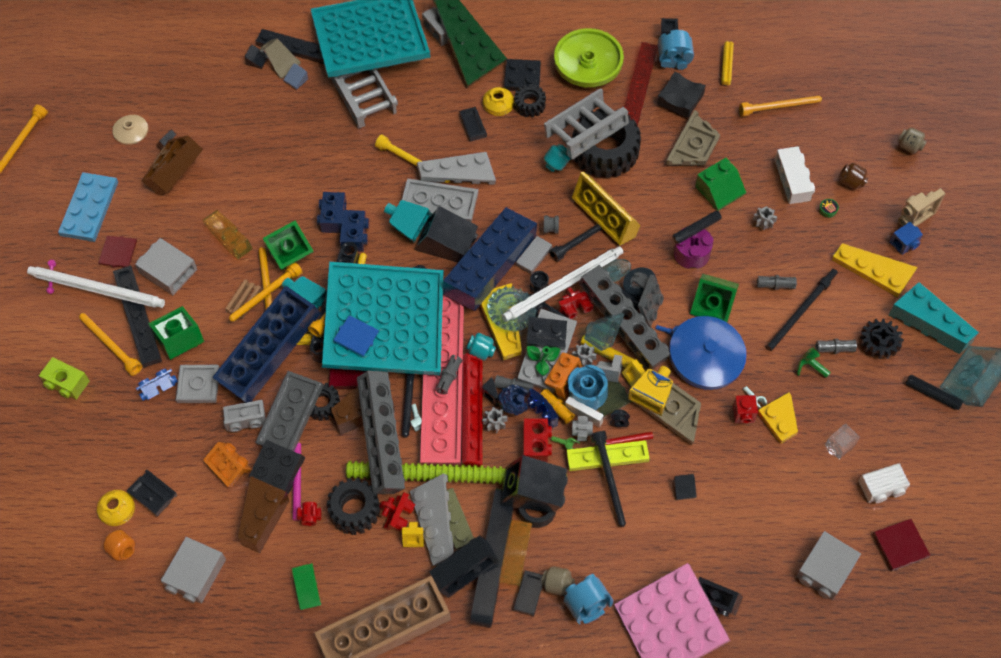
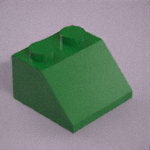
M727 157L697 174L695 187L717 211L746 194L738 169Z
M296 220L263 237L264 245L281 270L314 253Z
M702 274L690 314L715 317L728 323L739 284Z
M183 306L148 323L162 350L170 360L205 342L198 324Z

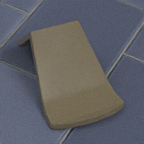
M278 39L267 42L259 49L260 52L265 51L275 72L281 79L285 78L294 63L298 66L301 63Z

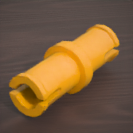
M549 389L541 392L539 398L550 407L552 413H556L566 424L574 419L575 414L564 405L561 399H557Z

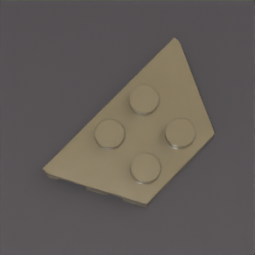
M696 110L693 111L667 158V165H706L716 147L720 134L706 120L703 121L698 116L699 113Z
M674 383L672 385L662 416L635 403L691 445L694 443L701 403Z

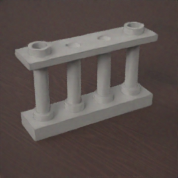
M377 69L369 70L371 76L352 84H345V79L363 71L331 77L358 128L365 126L364 119L367 115L390 107L393 114L397 113V99L394 95H391ZM373 82L378 86L377 89L357 97L351 94L353 90ZM381 94L385 98V101L366 109L358 107L359 103Z
M600 88L545 122V136L549 138L554 134L558 135L566 142L567 156L574 159L629 124L628 110L624 107L617 111L611 109L604 103L603 90ZM599 107L608 117L600 120L590 111ZM584 115L594 126L586 129L576 120ZM571 125L580 134L571 138L562 129Z

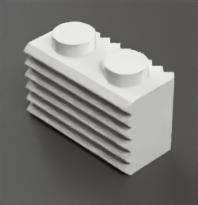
M899 463L863 474L859 479V484L868 503L874 501L881 503L887 497L893 495L894 497L902 496L910 485Z

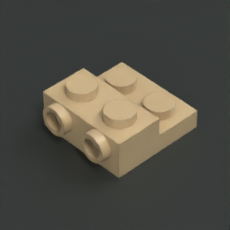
M940 188L936 192L928 193L926 196L922 192L917 196L912 195L905 202L906 206L903 207L902 215L898 218L899 224L904 226L911 222L914 226H918L936 214L946 193Z

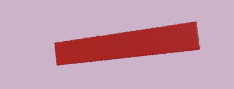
M466 353L463 355L462 464L480 467L481 465L483 466V361L476 356Z

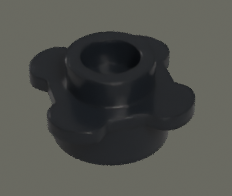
M618 409L610 415V418H612V421H610L611 426L628 427L630 425L628 421L630 414L625 410Z

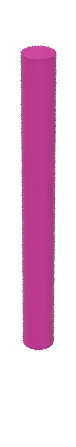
M301 443L297 444L294 452L301 454ZM301 467L293 482L294 521H299L297 520V507H301Z

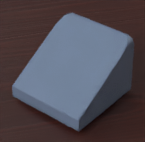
M294 63L285 76L284 82L297 90L308 80L306 70Z

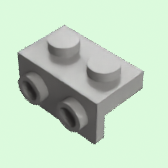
M263 400L223 407L224 426L227 431L238 432L248 427L259 428L266 420Z

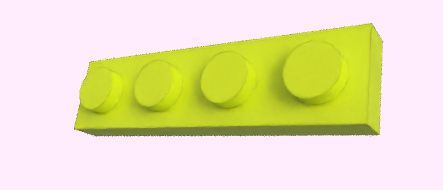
M646 441L605 445L611 466L649 462L650 458ZM597 447L567 450L569 471L603 467Z

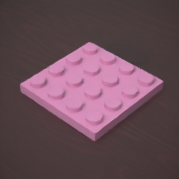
M688 563L615 604L641 658H700L731 641Z

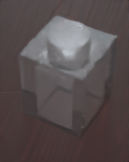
M845 423L828 438L825 446L831 455L841 459L857 444L860 437Z

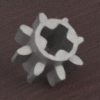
M767 206L762 209L758 208L757 213L753 217V220L757 221L756 227L759 226L763 230L768 227L773 228L777 220V216H774L775 210Z
M587 343L581 346L576 345V351L572 352L573 356L580 358L582 367L592 365V360H596L597 354L593 353L594 347L588 346Z
M493 407L491 411H485L486 418L483 419V424L487 425V431L492 430L498 433V430L501 428L505 429L504 422H507V416H502L503 409L497 410Z
M578 416V421L572 422V436H577V441H587V436L593 433V421H588V416Z

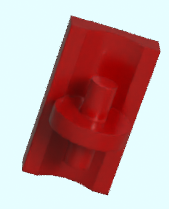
M571 287L566 289L567 294L562 296V300L559 301L558 311L569 319H574L577 316V308L581 307L584 313L593 310V303L585 291H573Z
M403 492L402 495H397L396 499L389 497L387 502H380L379 507L383 509L381 516L387 518L383 528L387 531L394 529L401 532L402 528L407 526L408 521L401 518L400 515L401 512L409 515L414 510L416 504L408 499L409 494Z

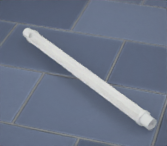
M617 247L607 251L562 279L528 297L526 300L509 308L507 312L502 314V319L507 322L510 319L517 318L529 309L534 308L580 281L581 276L599 264L601 267H604L623 254L622 248Z
M30 266L27 270V273L35 278L151 307L163 308L165 305V300L157 296L41 267Z

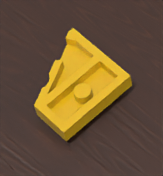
M790 392L758 410V415L780 444L797 435L798 429Z

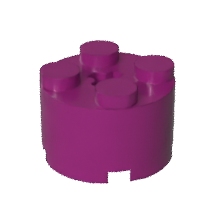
M704 229L679 244L675 243L674 257L676 262L688 269L690 267H696L697 269L705 266L710 259L714 239L710 233Z

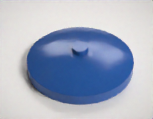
M698 316L688 319L678 326L669 343V359L675 372L685 382L700 389L715 390L730 385L739 377L746 363V347L742 337L734 327L719 318Z

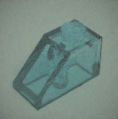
M618 313L591 321L586 327L587 332L584 339L600 351L613 346L624 314Z

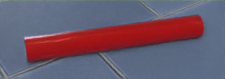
M650 431L607 439V444L605 445L653 439V433Z

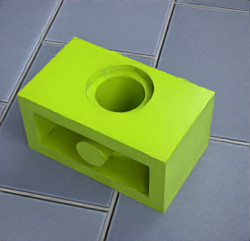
M54 357L51 358L39 375L44 387L49 390L55 389L63 397H72L76 400L90 382L84 372Z

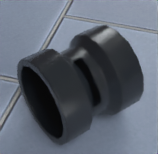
M535 271L531 274L530 291L532 294L549 286V276L547 273Z

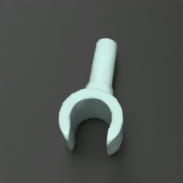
M747 386L744 387L743 390L748 395H755ZM756 396V401H760L764 406L767 404L765 397ZM757 402V409L759 410L761 406Z
M413 404L412 411L415 419L411 420L410 423L414 430L417 431L421 429L422 419L418 414L416 404Z

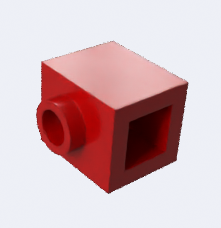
M738 395L735 397L733 403L735 423H755L758 414L756 395Z

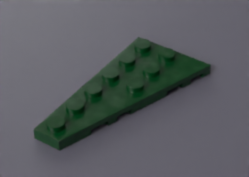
M433 0L436 11H438L441 18V24L445 28L454 57L457 59L459 70L464 77L466 88L506 62L507 57L460 0Z

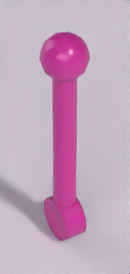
M54 260L48 261L50 270H53L56 266ZM49 281V287L46 290L48 294L54 293V288H52L53 282Z

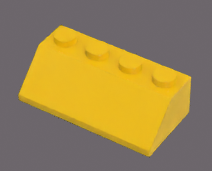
M581 172L572 199L619 245L635 238L641 225L592 177L585 172Z

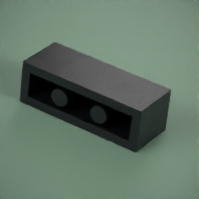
M479 535L471 539L460 550L455 551L449 558L438 563L429 572L438 590L450 598L498 563L499 560L489 542Z

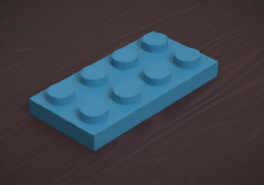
M82 172L58 231L59 235L95 242L116 190L117 178Z

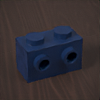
M323 192L322 199H319L321 214L317 215V225H320L322 233H341L343 210H346L347 207L345 192Z
M343 210L340 234L341 247L346 242H353L357 245L358 252H364V245L368 244L366 229H369L370 219L366 218L365 211Z

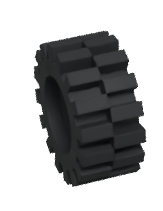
M529 84V87L523 85V89L519 87L514 95V106L517 113L520 112L521 116L525 114L527 118L528 115L534 118V114L539 116L540 112L543 113L546 107L545 91L541 87L538 89V85L532 87V84ZM527 98H533L537 100V102L528 104L525 103L524 100Z
M325 383L319 397H328L330 399L329 404L324 407H317L315 405L311 413L312 418L316 420L318 417L319 421H323L324 417L326 420H329L328 416L330 415L333 418L331 408L340 402L338 391L333 385L329 387V384Z

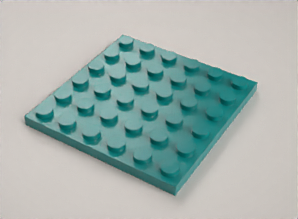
M354 0L311 8L328 78L431 58L413 0Z
M329 262L322 368L440 375L443 270ZM349 315L379 330L378 335L373 341V346H370L364 357L333 342L339 332V327L343 326Z

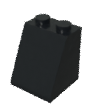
M438 206L424 225L414 250L459 262L470 250L471 243L475 242L478 236L476 233L478 226Z
M522 455L505 467L500 505L552 513L557 511L565 503L564 489L568 481L566 476L567 468Z

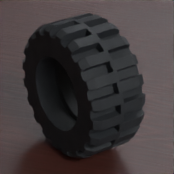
M596 109L595 112L593 110L590 111L600 120L608 117L601 109ZM584 115L578 121L586 129L594 126ZM628 115L629 124L608 136L621 143L619 147L606 150L594 145L574 158L578 166L582 170L586 169L585 172L590 175L592 173L595 174V177L605 176V178H611L613 175L615 177L620 176L621 172H628L630 167L632 168L636 164L641 144V132L635 120H631V117ZM574 129V131H573L572 138H574V137H576V136H578V135L580 134V133H579L577 130H575V129Z

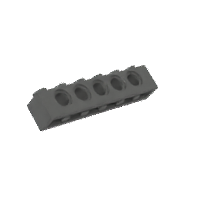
M599 264L581 276L579 285L646 370H653L670 356L668 346L659 340L656 331L647 325L644 316L635 310L632 301L623 295L621 287L612 281L606 269H603ZM603 285L606 290H601L598 286ZM610 300H615L618 305L611 304ZM621 315H627L630 320L623 319ZM633 330H639L642 335L635 334ZM645 345H651L653 350L647 349Z
M367 371L357 377L373 494H395L405 489V479L402 471V459L400 457L388 372Z

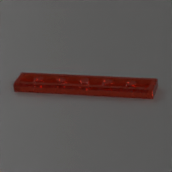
M642 42L624 107L628 110L631 120H635L637 126L639 125L658 51V45Z

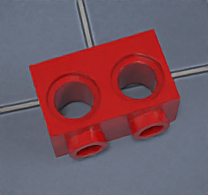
M524 418V456L548 463V456H552V444H548V438H552V426H548V419ZM539 429L542 433L535 434L533 431ZM541 448L543 451L535 452L533 449Z

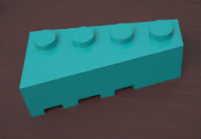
M920 282L893 305L889 316L894 319L895 317L904 321L903 324L919 329L923 335H929L937 339L938 343L958 354H961L970 346L979 333Z

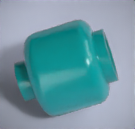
M561 144L552 145L544 155L545 166L551 171L563 170L570 161V157L567 156V148Z
M476 333L475 336L471 335L466 349L468 354L485 361L488 356H493L496 347L493 346V338L482 333Z

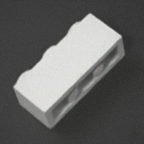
M799 146L779 149L775 157V163L789 204L810 201L815 192L814 184L811 183L809 178V169L804 164V154L800 152Z

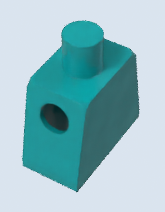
M401 200L397 207L388 203L384 209V213L392 216L389 220L390 225L413 243L417 240L431 215V211L428 208L405 200Z
M302 276L295 282L290 278H286L282 282L283 288L285 286L289 287L315 305L317 309L323 305L327 290L306 277Z

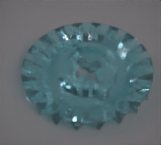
M507 286L502 289L499 288L496 292H493L487 304V311L491 320L500 328L508 331H520L527 328L528 318L536 317L537 310L535 306L513 320L510 319L505 322L502 319V314L507 312L509 305H516L530 297L528 292L522 291L521 288L516 289L514 286L511 288Z

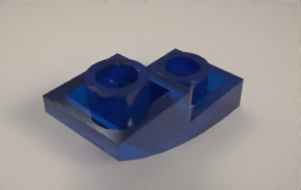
M533 388L529 389V397L527 398L529 408H533L535 414L541 413L543 419H548L549 426H552V428L557 427L559 418L551 404Z

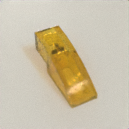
M218 210L202 220L213 235L237 259H240L253 249L249 240L238 231L236 225Z
M517 520L511 521L499 582L521 586L532 523Z

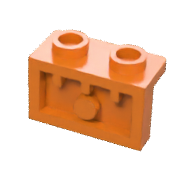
M564 352L560 355L546 378L545 385L555 388L558 399L566 401L569 396L568 378L571 372L578 367L581 368L582 364L580 358Z
M217 442L203 459L227 487H233L244 472L250 473L252 471V468L248 465V460L243 456H239L235 446L229 442Z

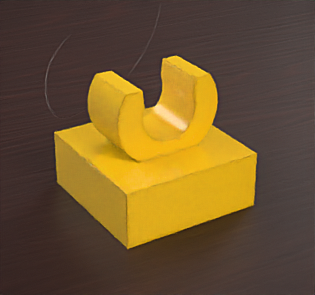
M637 359L632 360L622 372L631 387L645 373V370L642 368L643 364H640Z
M409 522V527L402 528L403 547H424L423 527H418V522Z

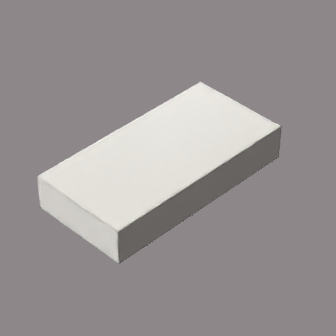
M568 397L565 406L577 416H588V421H593V425L600 428L603 423V414L576 401L572 397Z

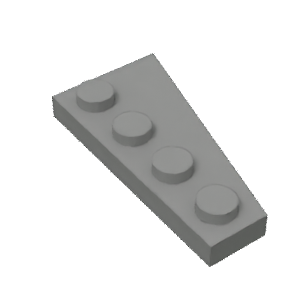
M487 152L417 162L421 181L445 182V180H452L454 183L472 181V184L489 182L492 185L496 183Z
M442 474L410 491L413 503L416 504L415 509L420 525L423 527L424 538L434 566L443 562L454 553L452 531H450L449 525L451 513L448 512L449 492L446 489V483L448 482L446 474Z

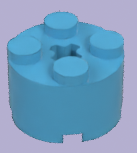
M683 30L670 31L671 34L668 35L662 34L657 42L661 66L664 68H677L679 70L687 68V65L694 59L692 37Z
M585 365V367L574 369L568 378L569 397L594 410L601 407L608 396V381L603 370L594 365Z
M594 574L588 575L578 585L572 584L565 590L567 595L564 598V603L578 624H581V621L587 624L598 619L605 613L603 609L607 605L610 608L613 604V598L601 580Z

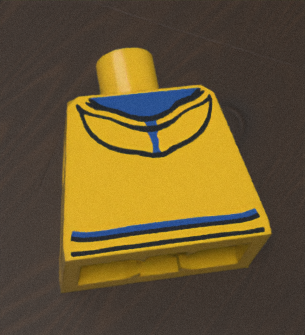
M661 366L658 372L648 369L632 386L628 399L662 416L673 385V381L668 378L671 373L670 369L665 366Z

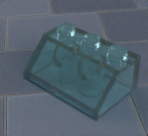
M969 346L940 388L962 399L965 405L983 407L1001 381V348Z

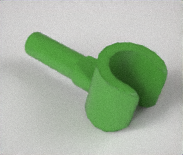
M554 436L551 438V441L563 444L567 449H574L572 448L574 443L580 444L574 438H568L567 440Z

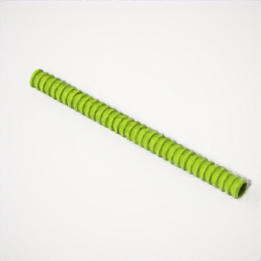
M348 461L346 466L347 478L354 477L356 479L360 477V479H364L366 477V479H370L369 461L367 463H364V461H361V463H358V461L354 463ZM414 463L402 465L405 481L408 479L414 481V479H417V481H420V479L430 481L442 474H446L448 482L454 480L455 483L461 481V483H464V481H467V483H470V481L474 483L480 481V483L486 482V484H489V482L493 484L499 482V484H502L505 474V468H502V466H499V468H496V466L484 468L482 465L480 467H477V465H474V467H471V465H468V467H465V465L461 467L455 465L454 467L452 464H449V466H446V464L442 466L430 464V466H427L426 463L424 465L420 463L417 465Z

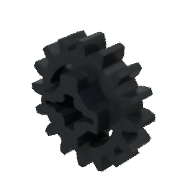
M877 318L874 319L873 323L868 321L860 335V339H862L861 346H866L864 351H871V357L877 354L878 359H881L882 355L886 359H889L890 355L895 356L897 351H900L904 341L901 338L903 333L901 331L897 332L899 326L893 327L892 321L885 323L884 318L881 322Z

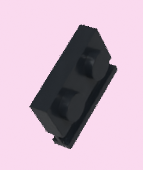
M529 317L526 346L558 347L565 350L567 321Z
M147 469L146 473L142 477L140 476L126 491L158 517L171 503V500L178 495Z

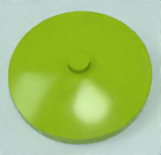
M585 28L568 33L558 42L554 52V63L558 73L568 82L581 87L605 85L618 76L623 66L624 54L620 43L609 33L598 29Z

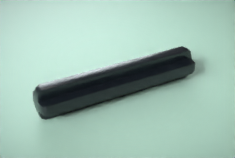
M714 211L673 234L672 238L676 244H679L720 221L722 216L719 211Z
M909 375L906 381V385L956 410H959L963 404L962 399L914 375Z

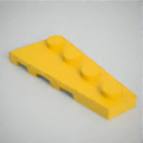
M843 243L832 258V261L896 297H899L917 269L915 266Z
M512 283L494 288L480 305L503 360L521 355L522 353L517 318L510 319L507 322L502 319V314L515 306Z

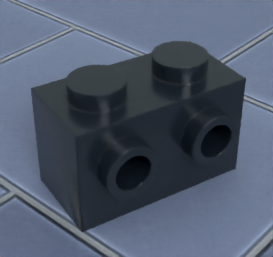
M699 577L698 581L712 607L717 608L716 612L726 617H729V614L736 616L743 596L736 591Z

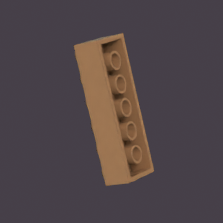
M429 576L314 633L325 658H375L450 621L451 617L432 576Z

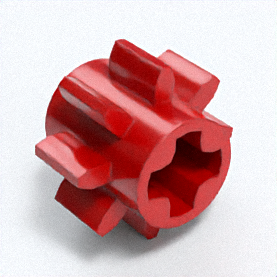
M304 502L302 507H297V520H301V524L304 526H315L317 521H321L322 508H317L318 504L315 502Z

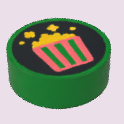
M833 199L823 200L819 207L820 213L828 218L834 217L839 209L838 203Z

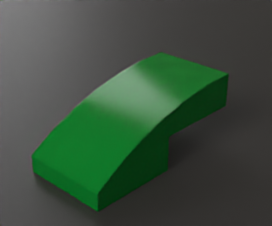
M313 563L292 568L300 610L322 605Z

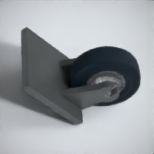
M639 267L627 273L623 280V287L625 291L640 300L638 304L639 310L644 316L647 325L651 328L653 321L657 319V311L663 303L664 296L661 293L654 272L649 268Z

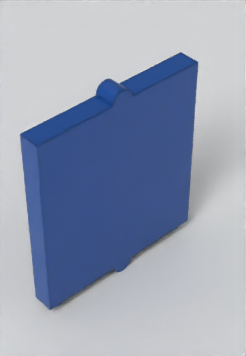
M349 315L343 326L339 327V332L333 342L364 357L370 346H373V341L378 335L379 330Z

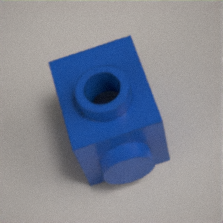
M909 222L893 233L889 243L903 255L910 249L915 250L921 244L920 240L923 234L918 227Z

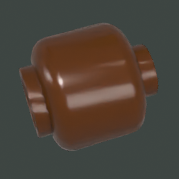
M856 163L846 164L839 175L841 183L854 190L860 186L864 187L868 181V177H866L867 170Z

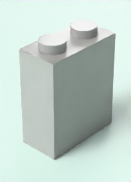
M161 238L156 243H153L150 249L135 264L139 274L172 296L198 270L192 258Z
M824 531L796 577L803 585L816 589L822 597L833 600L861 553Z
M185 537L161 582L167 592L173 595L179 593L184 595L183 598L188 602L194 603L197 601L202 604L226 558L222 552Z

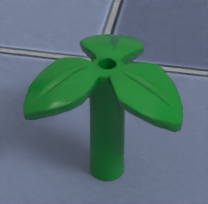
M527 346L526 351L531 360H539L535 366L536 371L540 375L545 376L549 372V366L545 361H555L559 356L560 348L545 346L540 352L539 348L535 346Z
M814 348L807 350L797 365L798 376L805 364H809L825 378L831 372L815 360L820 354Z

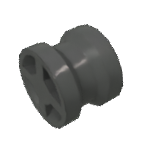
M544 215V234L549 232L559 234V215L554 217Z

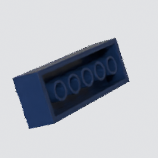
M505 207L443 280V294L476 311L536 238L537 223Z
M285 286L212 378L243 402H252L308 331L310 324L316 321L321 313L315 305Z

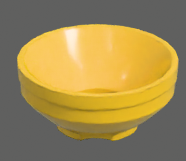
M495 87L485 93L483 107L487 113L493 116H503L512 111L514 97L509 90ZM496 93L503 95L501 99H496L493 96Z
M112 490L105 493L97 504V514L100 520L108 526H121L131 519L135 511L133 498L122 490ZM112 499H117L119 501L118 506L114 509H109L107 507L108 502Z

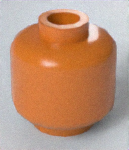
M116 530L107 535L103 548L113 559L123 561L133 555L135 541L126 532Z

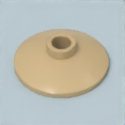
M138 115L124 116L113 127L114 138L119 143L125 145H132L142 141L148 133L146 120Z

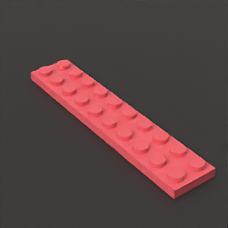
M444 294L441 374H423L420 464L424 465L426 463L427 466H430V464H433V466H436V464L440 466L446 464V466H449V464L461 466L463 361L457 370V377L452 381L446 395L443 394V390L441 393L437 392L436 387L451 355H456L455 360L457 356L463 360L464 305Z

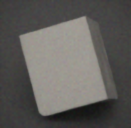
M614 355L613 363L599 361V364L596 365L603 370L607 381L618 383L622 369V356Z

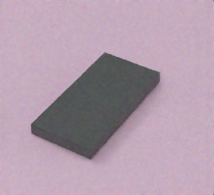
M287 371L255 443L263 446L265 440H269L295 451L324 384Z

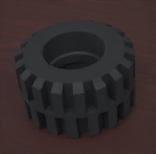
M349 478L344 483L342 480L339 482L338 487L334 486L332 488L333 493L329 492V500H327L328 512L333 525L335 524L339 531L342 529L345 534L351 531L352 535H356V532L360 531L362 534L365 533L364 529L370 530L372 528V523H377V517L380 516V503L378 495L373 494L372 485L369 486L367 481L364 480L361 483L359 478H356L355 481ZM352 499H359L365 502L364 508L358 513L348 514L342 510L343 506Z

